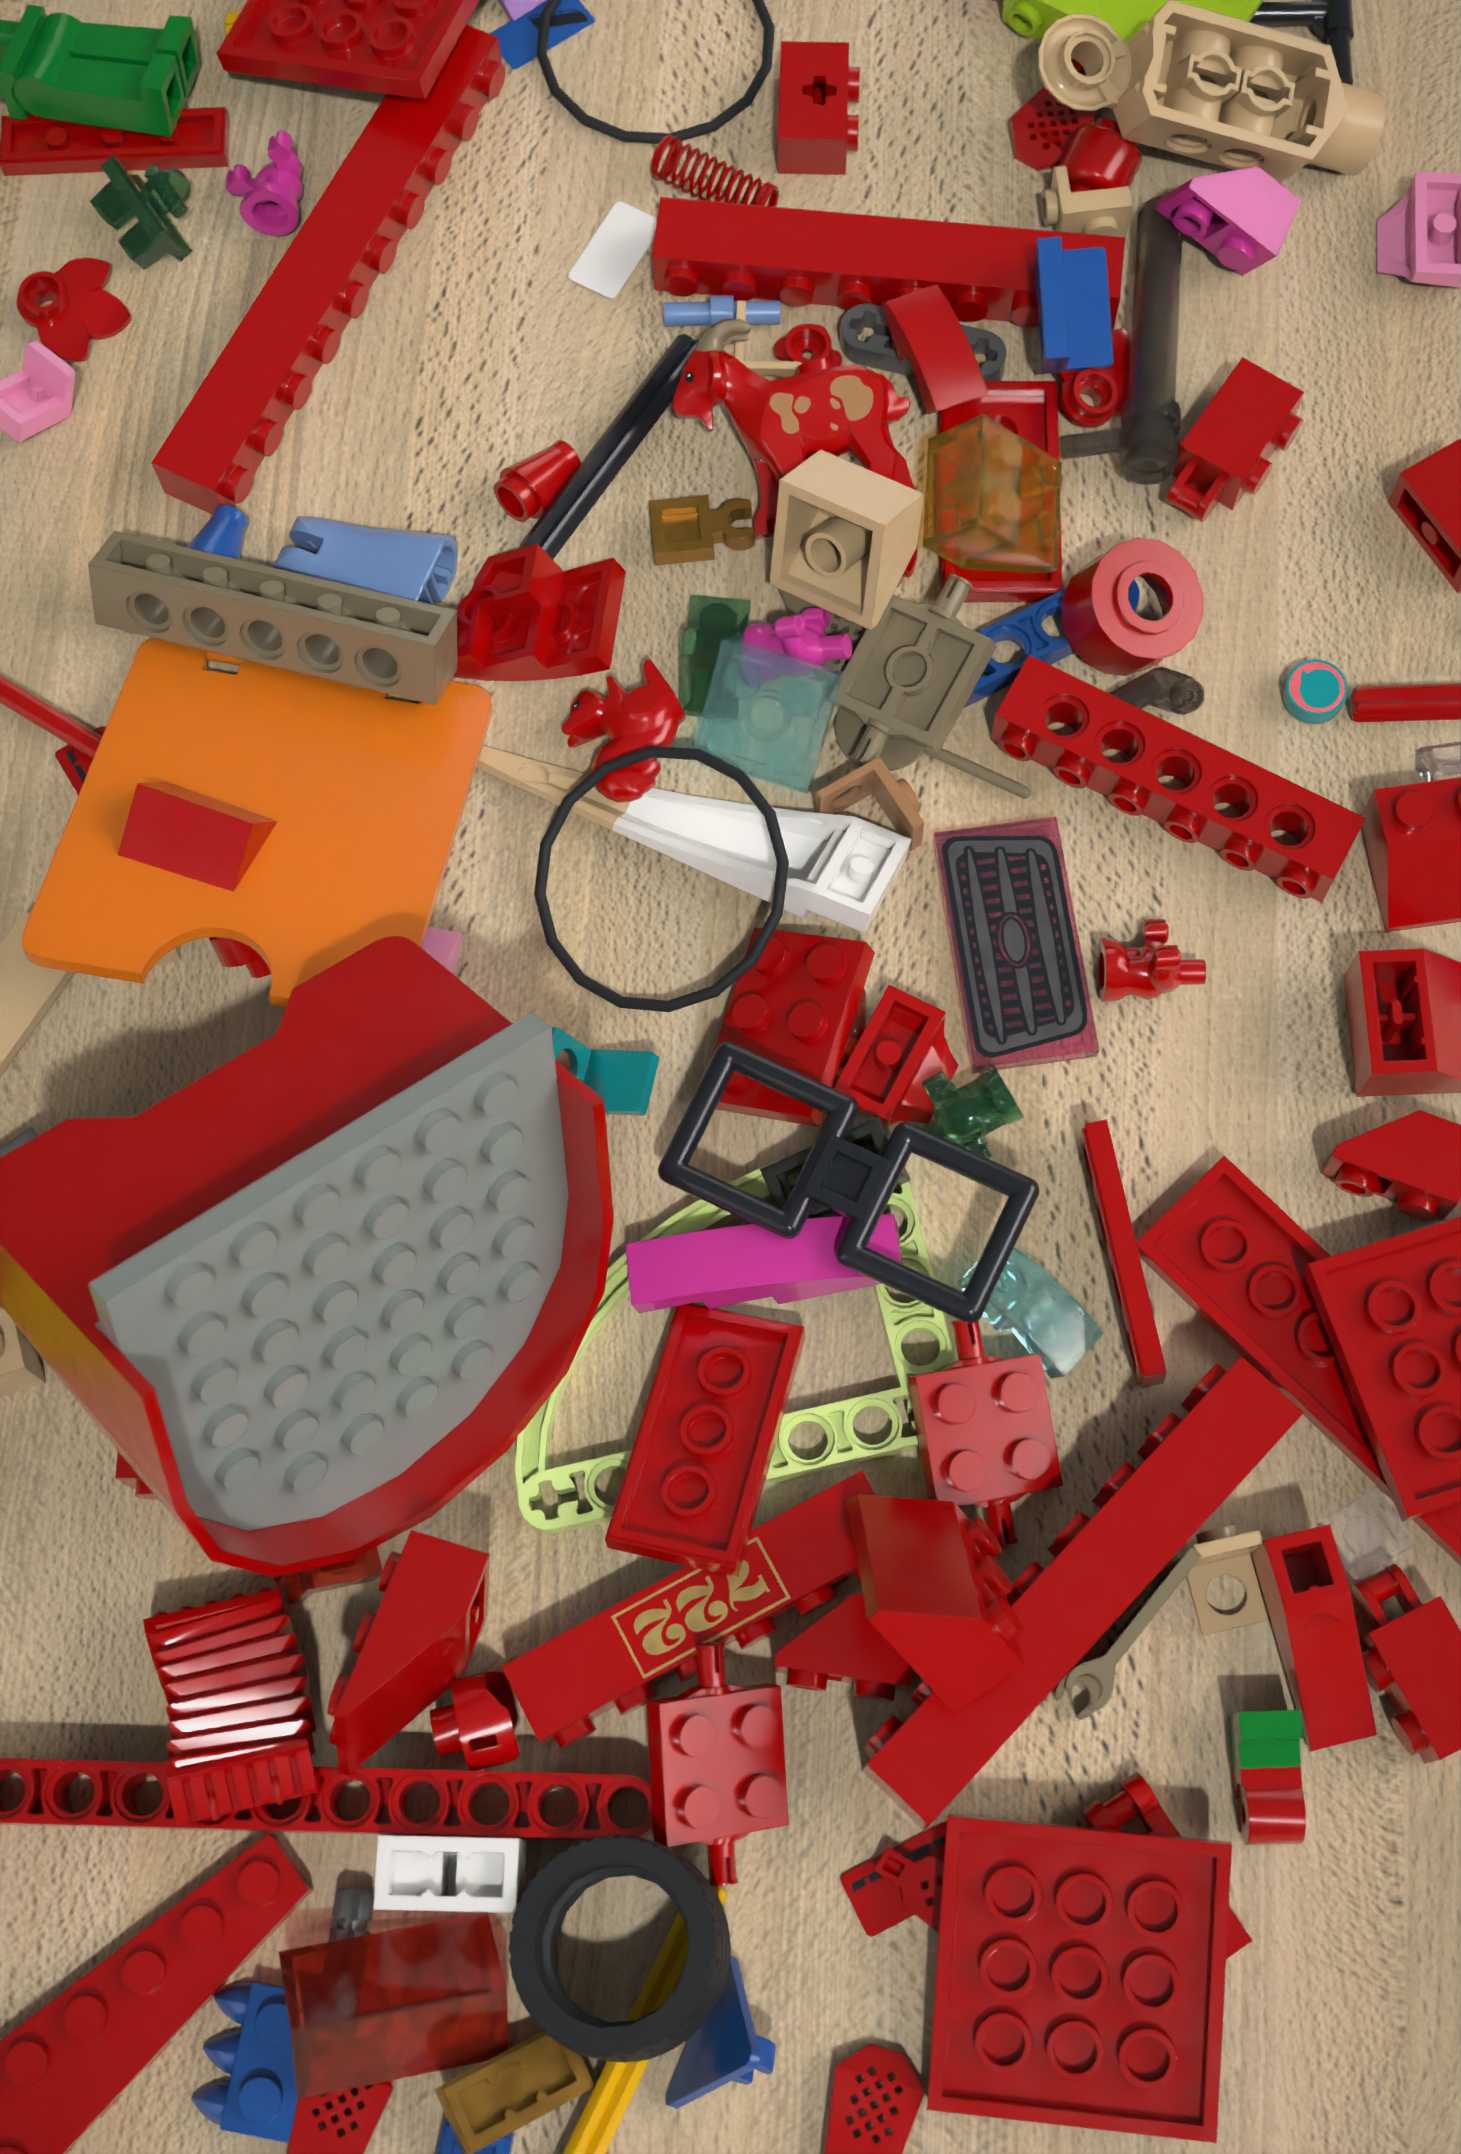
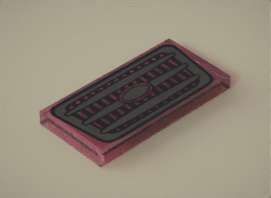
M1057 817L934 833L933 845L972 1074L1097 1057L1099 1044Z

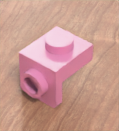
M37 340L25 345L23 370L0 381V428L18 443L71 416L75 371L63 359Z

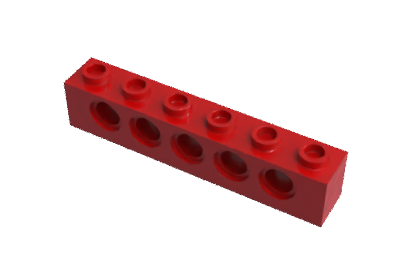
M1028 655L994 716L991 740L998 743L1000 749L1008 756L1019 761L1027 762L1032 760L1053 770L1054 775L1063 783L1079 789L1087 787L1108 797L1110 803L1118 810L1133 816L1142 814L1163 824L1166 831L1178 840L1187 843L1199 842L1220 852L1221 857L1233 867L1245 871L1254 869L1277 880V884L1282 890L1298 898L1307 899L1311 897L1321 903L1323 902L1366 820L1365 817L1031 655ZM1053 723H1064L1072 727L1075 733L1068 736H1060L1053 733L1047 726ZM1111 749L1120 750L1128 755L1130 761L1115 763L1108 760L1103 752ZM1164 776H1172L1181 780L1186 788L1178 791L1165 788L1158 779ZM1220 803L1231 804L1240 811L1242 816L1227 818L1221 815L1214 805ZM1277 830L1286 831L1296 838L1298 845H1282L1272 837L1271 832Z

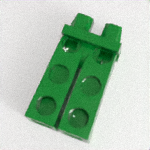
M27 5L20 22L0 20V99L5 100L10 118L26 120L30 113L46 119L172 137L186 103L185 98H188L201 66L192 17L169 15L164 29L85 23L69 14L61 12L51 13L46 16L44 6Z

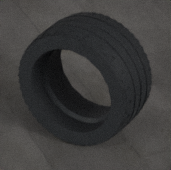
M630 1835L601 1836L582 1841L561 1851L555 1858L550 1859L536 1873L537 1876L530 1880L528 1887L523 1891L520 1904H517L516 1912L512 1919L513 1927L509 1936V1953L511 1954L509 1962L512 1971L511 1975L516 1984L515 1988L521 2002L537 2025L561 2046L586 2057L610 2062H638L652 2059L673 2050L693 2036L704 2025L718 2005L728 1978L731 1960L730 1933L723 1906L714 1888L701 1871L670 1848L646 1838ZM636 1876L656 1883L675 1900L687 1925L689 1954L678 1987L660 2008L637 2020L608 2022L586 2014L566 1994L558 1975L557 1939L567 1911L587 1888L610 1877Z

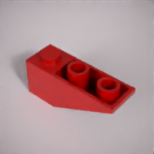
M1323 1525L1263 1540V1544L1254 1550L1251 1555L1296 1709L1301 1710L1302 1729L1309 1752L1376 1736V1726L1351 1591L1331 1525Z

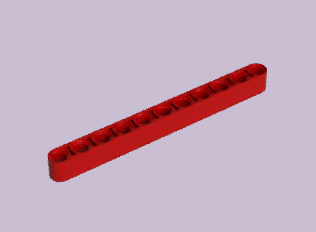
M0 1758V1789L4 1781L15 1773H18L25 1783L24 1798L18 1807L7 1811L0 1801V1825L581 1841L610 1835H630L645 1838L653 1832L651 1785L642 1778L632 1775L357 1768L350 1775L338 1773V1767L313 1766L318 1792L301 1796L299 1808L292 1816L286 1819H279L273 1813L271 1804L220 1815L218 1820L208 1818L176 1826L165 1776V1762ZM81 1775H87L93 1783L94 1796L92 1802L85 1810L75 1813L68 1804V1789L76 1778ZM154 1776L162 1785V1801L154 1812L149 1815H143L135 1805L136 1789L142 1781ZM361 1781L370 1792L371 1801L369 1809L358 1820L348 1821L339 1811L338 1799L344 1787L352 1782ZM430 1783L439 1794L440 1804L438 1811L427 1822L416 1823L407 1813V1797L412 1789L419 1784ZM487 1786H501L509 1798L508 1812L498 1823L484 1825L475 1814V1799L479 1792ZM555 1788H570L578 1798L579 1808L577 1815L566 1826H551L543 1816L542 1805L544 1798ZM631 1788L640 1790L648 1801L647 1817L635 1828H620L611 1817L610 1808L613 1799L623 1790Z

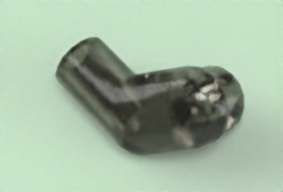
M1164 667L1154 668L1109 692V694L1140 709L1149 705L1181 715L1198 710L1205 699V691L1200 682L1189 675Z

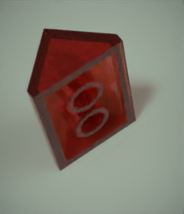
M488 1912L278 1951L297 2099L485 2062L509 2050L507 1990Z

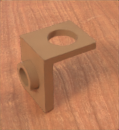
M880 756L816 792L815 813L835 815L872 794L898 834L912 839L909 850L912 851L922 845L924 821L917 812L920 810L917 796L904 778L895 780ZM853 787L847 794L834 800L842 792Z

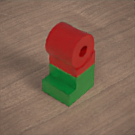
M1301 1710L1237 1712L1229 1716L1228 1725L1235 1799L1238 1800L1240 1829L1244 1844L1246 1846L1302 1844L1306 1831V1809L1302 1788L1300 1739L1303 1738Z

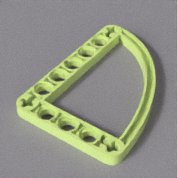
M872 1143L861 1147L868 1151L874 1150ZM771 1164L730 1182V1184L768 1202H773L760 1169ZM798 1172L787 1176L791 1188H793L799 1176ZM906 1182L897 1186L900 1194L892 1193L885 1209L898 1211L907 1222V1230L899 1238L903 1264L934 1278L910 1184ZM699 1199L671 1216L639 1241L717 1229L739 1217ZM626 1252L607 1269L604 1295L567 1374L525 1429L517 1436L515 1476L519 1508L525 1521L534 1530L543 1534H559L610 1522L615 1505L605 1504L597 1497L596 1483L604 1472L611 1469L626 1471L632 1450L548 1469L550 1435L559 1401L572 1372L596 1333L630 1296ZM884 1284L874 1285L873 1290L898 1388L784 1414L764 1485L920 1449L915 1421L911 1422L910 1425L914 1436L902 1437V1417L894 1403L906 1401V1414H913L907 1376L939 1371L955 1361L943 1312L918 1300L910 1303L894 1301L888 1295ZM925 1332L936 1340L939 1346V1354L932 1363L926 1366H917L905 1359L901 1351V1344L911 1333ZM876 1409L883 1412L889 1418L892 1431L884 1442L869 1445L856 1437L853 1423L855 1418L865 1410ZM804 1424H812L819 1427L827 1437L826 1450L820 1457L813 1460H804L797 1457L789 1446L791 1433L797 1427ZM585 1476L584 1492L593 1509L591 1512L580 1514V1503L578 1500L559 1505V1517L553 1520H547L542 1510L532 1511V1502H537L542 1498L541 1488L552 1485L557 1495L575 1493L577 1490L572 1479Z

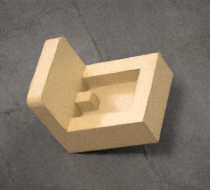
M1066 165L1054 167L1051 189L1042 190L1041 206L1044 225H1053L1054 231L1125 237L1126 240L1132 210L1129 186L1071 193Z

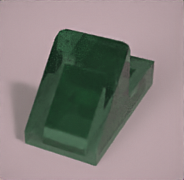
M691 595L688 625L682 633L679 703L686 716L739 720L746 662L743 649L744 631L750 625L751 600Z

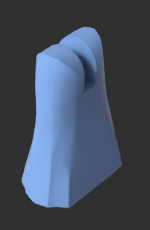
M297 516L289 532V537L299 548L292 546L282 547L273 568L434 605L433 601L441 603L445 599L456 575L458 548L456 540L452 536L372 528L329 519Z

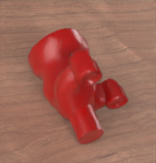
M1146 920L1141 923L1142 944L1140 948H1125L1116 939L1100 938L1097 958L1101 1002H1115L1130 995L1149 1000L1161 994L1171 992L1179 985H1203L1206 982L1205 960H1181V952L1178 950L1177 945H1164L1169 937V926L1166 924V920Z

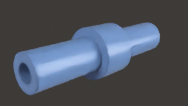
M710 295V302H664L665 326H712L723 319H736L737 301H734V295ZM780 300L746 301L747 323L750 325L780 324Z

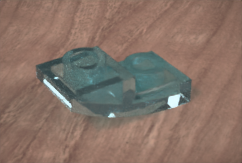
M1014 1247L983 1316L996 1332L1011 1329L1030 1354H1041L1043 1370L1051 1379L1064 1377L1104 1332L1051 1276ZM977 1262L957 1282L963 1291Z

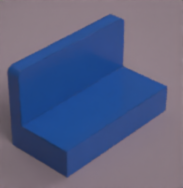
M1061 237L1037 239L1034 252L1042 374L1083 371L1089 368H1110L1113 363L1106 250L1103 247L1062 250Z

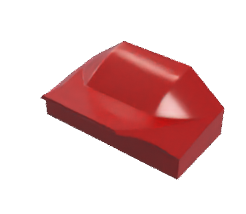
M888 985L834 1088L856 1099L859 1105V1114L870 1119L879 1117L887 1126L897 1121L929 1123L959 1066L950 1052L944 1036L946 1012Z

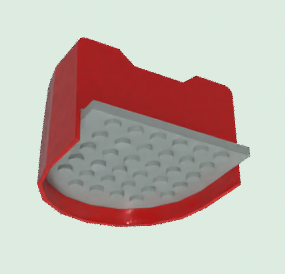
M388 936L378 939L293 988L275 1035L134 1117L69 1118L0 1157V1305L105 1436L211 1561L271 1577L351 1561L436 1514L509 1450L517 1436L525 1429L567 1374L605 1292L614 1213L604 1100L555 1060L552 1026L534 1011L512 1024L414 941L402 936Z

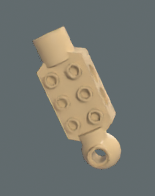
M1168 0L1136 31L1128 42L1123 41L1109 23L1090 14L1073 13L1056 20L1045 32L1038 50V71L1049 94L1058 103L1072 110L1094 111L1102 107L1113 109L1123 139L1235 170L1259 166L1278 182L1284 181L1307 163L1353 176L1359 174L1373 157L1384 127L1386 112L1384 97L1380 93L1342 83L1331 46L1174 0ZM1071 59L1078 61L1083 66L1086 76L1075 70Z

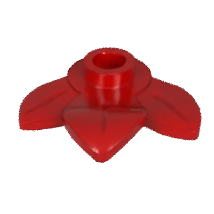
M86 257L73 259L63 265L55 274L47 271L35 272L27 276L20 284L16 304L22 319L28 325L37 328L42 345L65 361L82 362L87 360L90 350V339L102 340L113 337L131 322V315L122 301L103 289L108 281L111 270L110 263L107 261ZM47 301H53L49 305L41 306L43 303Z
M1126 328L1112 330L1113 363L1110 368H1089L1083 371L1058 373L1063 382L1060 390L1061 407L1066 416L1075 424L1086 428H1096L1107 423L1112 416L1138 417L1145 413L1161 394L1164 385L1162 379L1150 373L1133 371L1132 343L1130 333ZM1080 394L1090 396L1094 401V407L1085 403Z

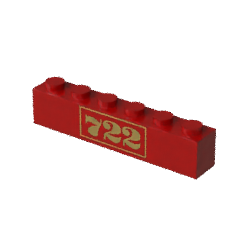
M861 1470L751 1530L739 1577L685 1566L501 1666L538 1741L543 1745H547L556 1740L560 1749L566 1748L596 1731L597 1729L592 1719L617 1707L620 1715L623 1716L646 1704V1701L656 1698L657 1694L652 1686L677 1673L682 1683L698 1676L695 1644L724 1642L725 1646L737 1640L741 1650L748 1648L777 1631L772 1621L794 1608H797L801 1617L816 1611L836 1598L832 1587L854 1575L861 1584L847 1501L857 1494L876 1495L864 1472Z

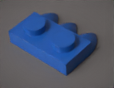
M245 1981L233 1984L215 1994L214 2000L224 2014L243 2026L241 2031H232L218 2035L203 2045V2050L212 2063L223 2072L231 2075L230 2081L209 2084L192 2095V2101L203 2116L213 2123L220 2125V2130L289 2143L307 2058L312 2056L317 2034L320 1998L325 1997V1995L258 1981Z

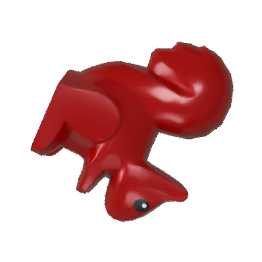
M651 659L644 662L641 668L643 684L633 691L627 692L618 680L610 675L606 678L608 688L606 698L591 689L582 690L575 697L571 706L570 717L561 728L563 734L570 735L567 742L568 746L575 748L605 735L611 740L597 752L591 766V773L602 763L648 746L670 747L674 742L678 727L686 719V715L674 691ZM650 758L613 771L598 782L595 788L604 797L617 803L638 800L644 793L655 786V778L661 770V764L657 761L658 758Z

